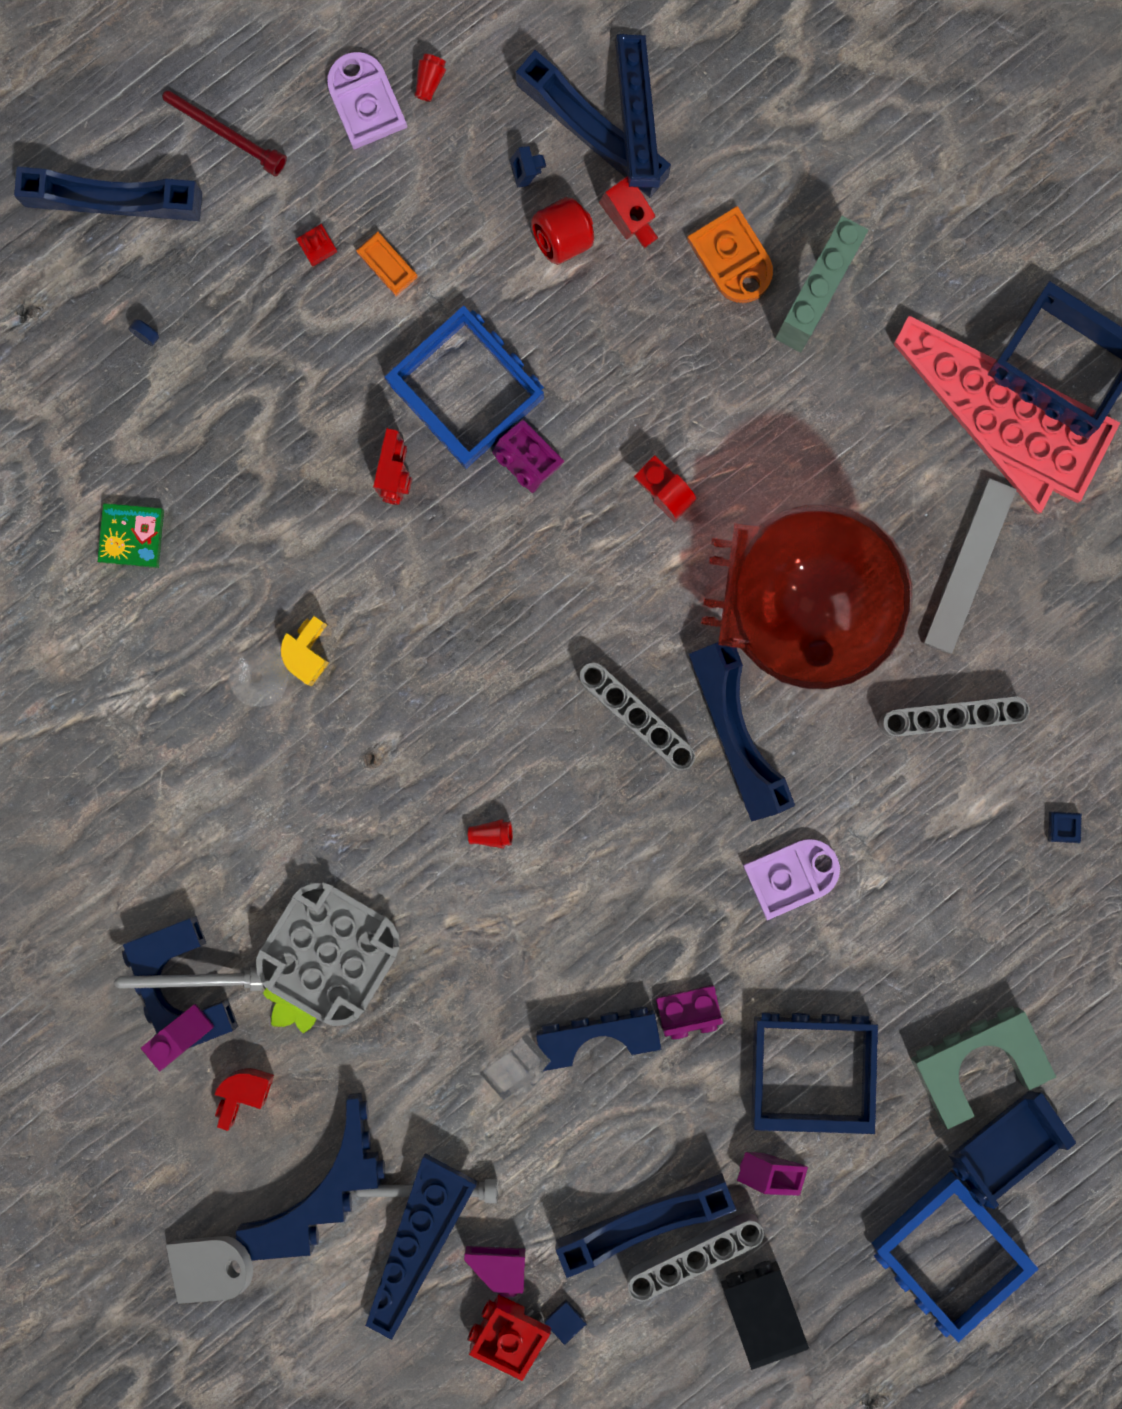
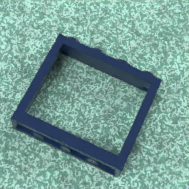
M1049 281L1031 305L988 372V375L994 378L997 384L1008 387L1017 393L1023 401L1036 405L1048 417L1059 420L1070 427L1073 433L1088 439L1100 428L1122 392V367L1092 416H1090L1007 362L1041 308L1122 360V327Z
M762 1012V1017H754L751 1125L753 1129L762 1131L875 1134L878 1024L873 1020H869L867 1015H852L851 1020L840 1019V1015L822 1014L821 1019L810 1018V1014L792 1013V1018L780 1017V1013ZM764 1028L863 1031L861 1116L762 1112Z

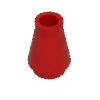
M423 54L422 60H418L417 83L414 95L416 98L431 102L446 72L444 68L445 60L431 54Z
M500 819L478 826H469V844L502 849L505 846H511L513 842L512 824Z

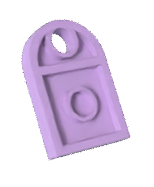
M361 52L345 54L335 61L328 74V89L354 150L407 128V123L384 69L374 57ZM349 64H356L360 67V70L355 76H347L344 74L345 67Z
M814 839L796 841L743 864V868L766 920H770L828 894L836 885L840 874V865L835 852L825 843ZM825 854L830 858L831 865L828 870L821 872L816 869L815 860L819 855Z

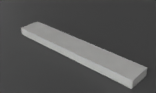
M990 478L986 481L923 644L948 654L953 653L1017 489Z

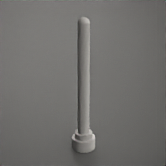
M250 967V970H244V973L119 976L114 982L115 986L120 989L244 985V988H250V991H262L263 989L256 967Z
M485 1179V1182H479V1185H476L470 1197H479V1200H484L485 1203L497 1204L498 1179ZM379 1185L377 1189L354 1190L358 1197H409L413 1185Z

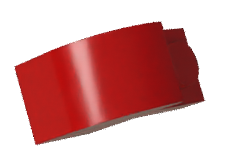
M655 455L634 476V479L655 499L654 503L674 523L696 501L694 492L678 474L675 475Z
M253 1068L240 1069L229 1075L218 1086L214 1094L226 1098L225 1100H220L215 1117L219 1118L217 1128L226 1131L230 1130L235 1123L241 1103L261 1109L266 1103L274 1075Z

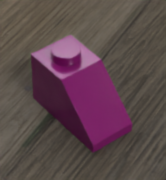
M194 1004L144 1044L141 1050L160 1072L213 1029L214 1025L197 1004Z
M745 1152L744 1158L740 1163L737 1181L763 1194L800 1196L808 1167L765 1153Z
M466 1246L464 1261L492 1292H498L503 1297H515L517 1293L523 1294L526 1248Z

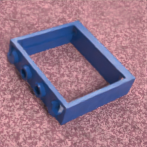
M463 305L385 376V380L460 464L467 469L544 399V392L542 391L544 387L535 375L532 374L529 377L523 371L524 364L516 354L512 353L509 355L502 348L504 342L494 331L489 333L482 326L485 323L482 317L474 310L469 312ZM464 325L530 396L470 451L458 441L404 381Z
M951 1171L872 1242L873 1247L877 1251L874 1255L876 1260L885 1270L890 1266L897 1275L894 1279L905 1292L911 1289L917 1296L914 1300L917 1306L925 1315L931 1312L937 1318L934 1324L946 1338L951 1334L958 1343L1039 1270L986 1209L973 1200L968 1189ZM955 1193L1018 1265L953 1323L890 1251Z

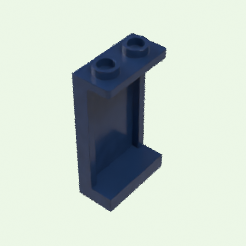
M1028 1091L948 1156L954 1163L952 1169L961 1180L966 1181L972 1189L969 1193L973 1200L980 1206L995 1209L999 1206L996 1201L1058 1149L1069 1150L1076 1144V1141L1043 1093Z

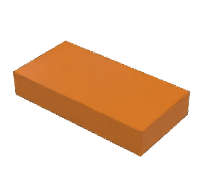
M379 232L375 233L356 250L361 259L395 296L399 295L418 278L417 274Z

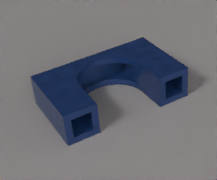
M194 916L123 944L124 951H122V956L126 966L132 968L134 976L161 975L163 968L170 959L206 944V940L197 916ZM161 987L134 988L136 993L143 997L146 1005L143 1008L144 1015L148 1023L153 1024L156 1031L155 1035L185 1012L168 1003L163 996ZM228 999L201 1009L214 1025V1028L191 1047L232 1032L239 1027Z

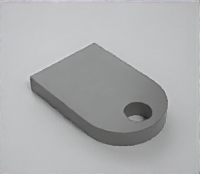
M216 1236L175 1240L166 1244L178 1304L230 1300L243 1293L251 1283L253 1265L246 1248L232 1237ZM233 1260H235L239 1264L241 1269L240 1273H237L234 1270L232 1265Z

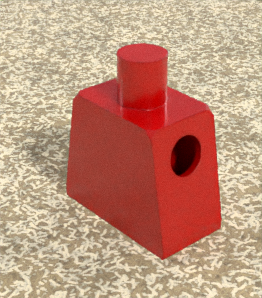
M628 176L604 193L599 203L626 240L635 235L643 248H646L658 239V236L649 225L656 216L639 188L629 187ZM630 214L635 215L638 221L632 220Z

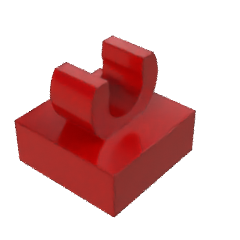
M322 224L296 238L312 267L337 253V249Z

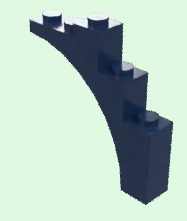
M362 1093L350 1094L346 1099V1126L341 1148L332 1168L323 1181L306 1198L289 1209L266 1219L241 1223L236 1230V1240L246 1248L251 1261L311 1256L315 1245L319 1244L318 1227H313V1225L344 1222L348 1212H352L351 1193H346V1191L377 1189L381 1179H385L384 1160H379V1151L367 1152V1150L371 1149L370 1131H365L364 1120L368 1119L369 1110L368 1102L362 1100Z

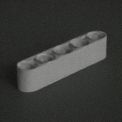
M589 663L582 668L579 677L582 686L667 764L676 770H686L693 765L695 753L691 746L603 666L598 663ZM587 670H598L601 673V681L596 685L588 684L584 678ZM610 689H619L623 693V701L619 705H612L607 701L606 695ZM638 708L644 712L645 720L641 725H634L629 721L628 716L632 709ZM656 728L663 729L667 734L666 742L660 746L655 745L651 741V733ZM679 748L685 749L689 755L687 763L682 766L677 765L673 761V753Z
M1007 697L896 709L884 712L879 718L878 726L884 735L897 737L1018 724L1027 719L1030 708L1026 700L1021 697ZM1011 702L1018 708V714L1014 719L1007 714V706ZM981 705L986 707L989 712V717L985 722L980 721L977 716V710ZM951 709H955L960 716L956 725L950 724L947 719V714ZM921 712L927 713L930 717V724L926 728L920 727L917 721ZM892 715L897 716L901 722V726L896 732L888 727V719Z
M751 1213L741 1214L633 1267L627 1275L629 1294L637 1301L649 1300L757 1247L764 1239V1231L759 1219ZM750 1224L757 1227L755 1233L751 1236L741 1234L743 1227ZM720 1238H726L730 1241L729 1245L724 1249H717L714 1246L715 1242ZM694 1251L703 1254L698 1262H690L687 1259L688 1255ZM669 1264L676 1268L675 1272L668 1276L660 1272L664 1265ZM638 1278H645L649 1281L648 1285L642 1289L636 1288L633 1283Z

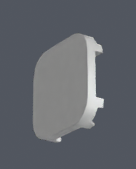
M311 883L300 888L292 896L282 916L261 950H259L256 959L257 975L261 984L269 991L321 1022L332 1026L347 1025L357 1020L365 1011L394 962L399 950V935L394 924L389 919L341 892L334 886L326 883Z

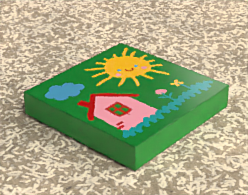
M103 503L97 562L159 568L164 509Z

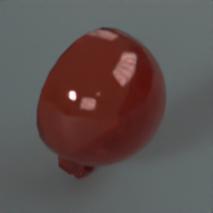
M806 504L781 511L758 526L734 523L732 540L712 538L711 545L720 548L730 547L731 552L730 559L721 556L709 557V564L727 566L729 568L724 600L704 598L703 604L709 608H723L722 619L706 616L702 617L701 624L721 627L718 645L741 648L762 671L783 683L804 689H831L852 684L876 671L894 653L907 631L913 609V583L907 561L896 541L876 521L856 510L834 504Z

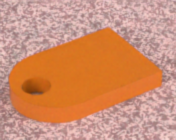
M738 206L687 237L691 248L718 291L725 298L737 303H748L760 298L767 291L773 276L771 259ZM746 278H754L757 280L759 288L754 292H749L744 289L743 281Z

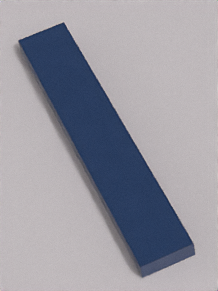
M617 34L615 47L629 187L658 188L660 172L646 35Z

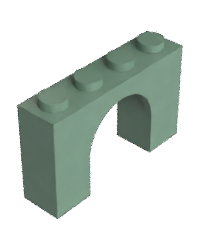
M841 216L775 338L776 340L800 353L802 352L864 240L868 229Z
M1013 1006L1004 1008L997 1012L998 1017L989 1021L986 1019L979 1020L970 1025L971 1030L962 1034L959 1032L952 1033L943 1038L944 1043L935 1047L932 1045L925 1046L916 1051V1056L910 1058L941 1124L947 1129L975 1117L960 1086L959 1069L964 1058L978 1047L996 1046L1001 1048L1007 1054L1021 1085L1028 1090L1056 1078L1025 1011L1019 1008L1014 1009Z

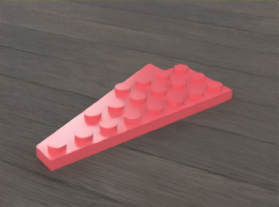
M908 316L894 342V346L1009 483L1017 489V492L1030 508L1037 514L1042 513L1052 491L1076 503L1081 502L1120 422L1106 416L1100 428L1088 439L1084 436H1079L1059 420L1048 417L1036 405L1023 401L1017 393L1008 387L997 384L994 378L988 375L996 359ZM1039 382L1088 415L1092 416L1095 411L1087 405Z

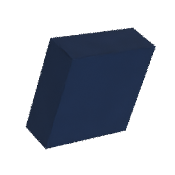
M1049 812L1048 841L1081 843L1082 813Z
M567 1300L562 1302L544 1320V1323L551 1327V1331L564 1345L587 1325V1321Z

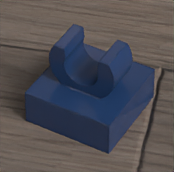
M529 146L519 147L510 158L517 188L528 186L536 175L541 174V168L546 167L544 155L532 156Z

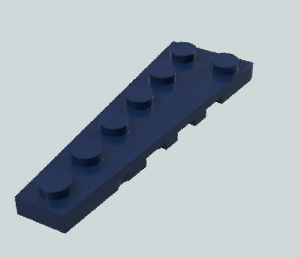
M426 1153L420 1163L365 1325L391 1340L477 1185V1181Z

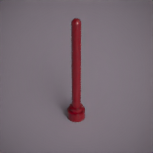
M169 90L163 92L162 98L166 103L260 160V164L264 166L263 169L274 177L281 173L287 161L286 155L276 149L265 150L173 92Z

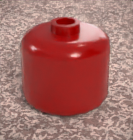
M565 197L539 210L532 216L531 228L535 241L545 258L553 264L560 265L593 246L594 230L592 218L588 211L573 198Z

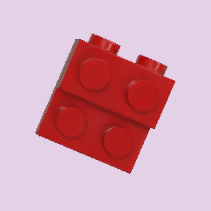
M386 428L373 488L379 497L383 498V502L400 505L404 494L408 495L410 492L412 477H409V472L404 465L407 446L404 445V440L399 431Z
M498 1294L494 1302L491 1300L486 1302L481 1317L484 1318L480 1325L475 1323L467 1338L471 1342L469 1355L523 1381L549 1338L551 1327L525 1315L524 1306Z

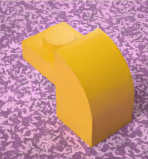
M315 616L311 620L307 618L301 624L297 631L300 634L297 639L286 633L281 644V657L285 667L309 686H313L329 664L328 661L311 650L313 644L327 627L326 623Z

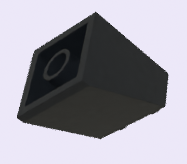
M771 1261L760 1262L754 1266L753 1270L745 1273L742 1271L730 1273L726 1276V1280L721 1281L751 1370L809 1349L777 1261L772 1263Z

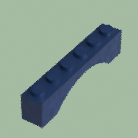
M534 50L516 71L517 86L620 174L627 177L624 132L594 109L566 80L558 68L538 51ZM659 154V187H638L649 198L653 196L670 174L671 164Z
M17 167L14 196L27 208L200 222L202 191L195 181L161 179L149 182H111L76 177L42 168Z
M733 637L690 653L689 656L693 669L698 677L703 696L707 701L714 725L717 728L724 752L729 760L734 779L739 787L751 822L779 814L794 807L795 803L785 777L773 769L762 757L746 728L740 702V678L743 664Z
M721 1173L556 1239L555 1250L565 1276L569 1278L596 1267L613 1255L646 1239L684 1226L709 1222L736 1211V1207Z

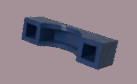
M637 1007L630 1009V1014L618 1016V1012H609L600 1015L601 1019L589 1021L588 1017L571 1020V1025L560 1027L558 1022L542 1025V1030L537 1031L536 1034L542 1070L547 1071L573 1066L574 1057L581 1045L599 1036H607L619 1040L627 1047L631 1055L661 1050L654 1010L648 1011L647 1007Z

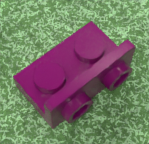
M524 420L501 437L492 451L497 461L506 467L517 478L520 485L527 488L531 493L537 491L540 485L564 463V460Z
M714 985L656 997L664 1036H671L672 1040L689 1036L688 1032L699 1029L700 1033L713 1032L718 1030L717 1025L724 1024Z

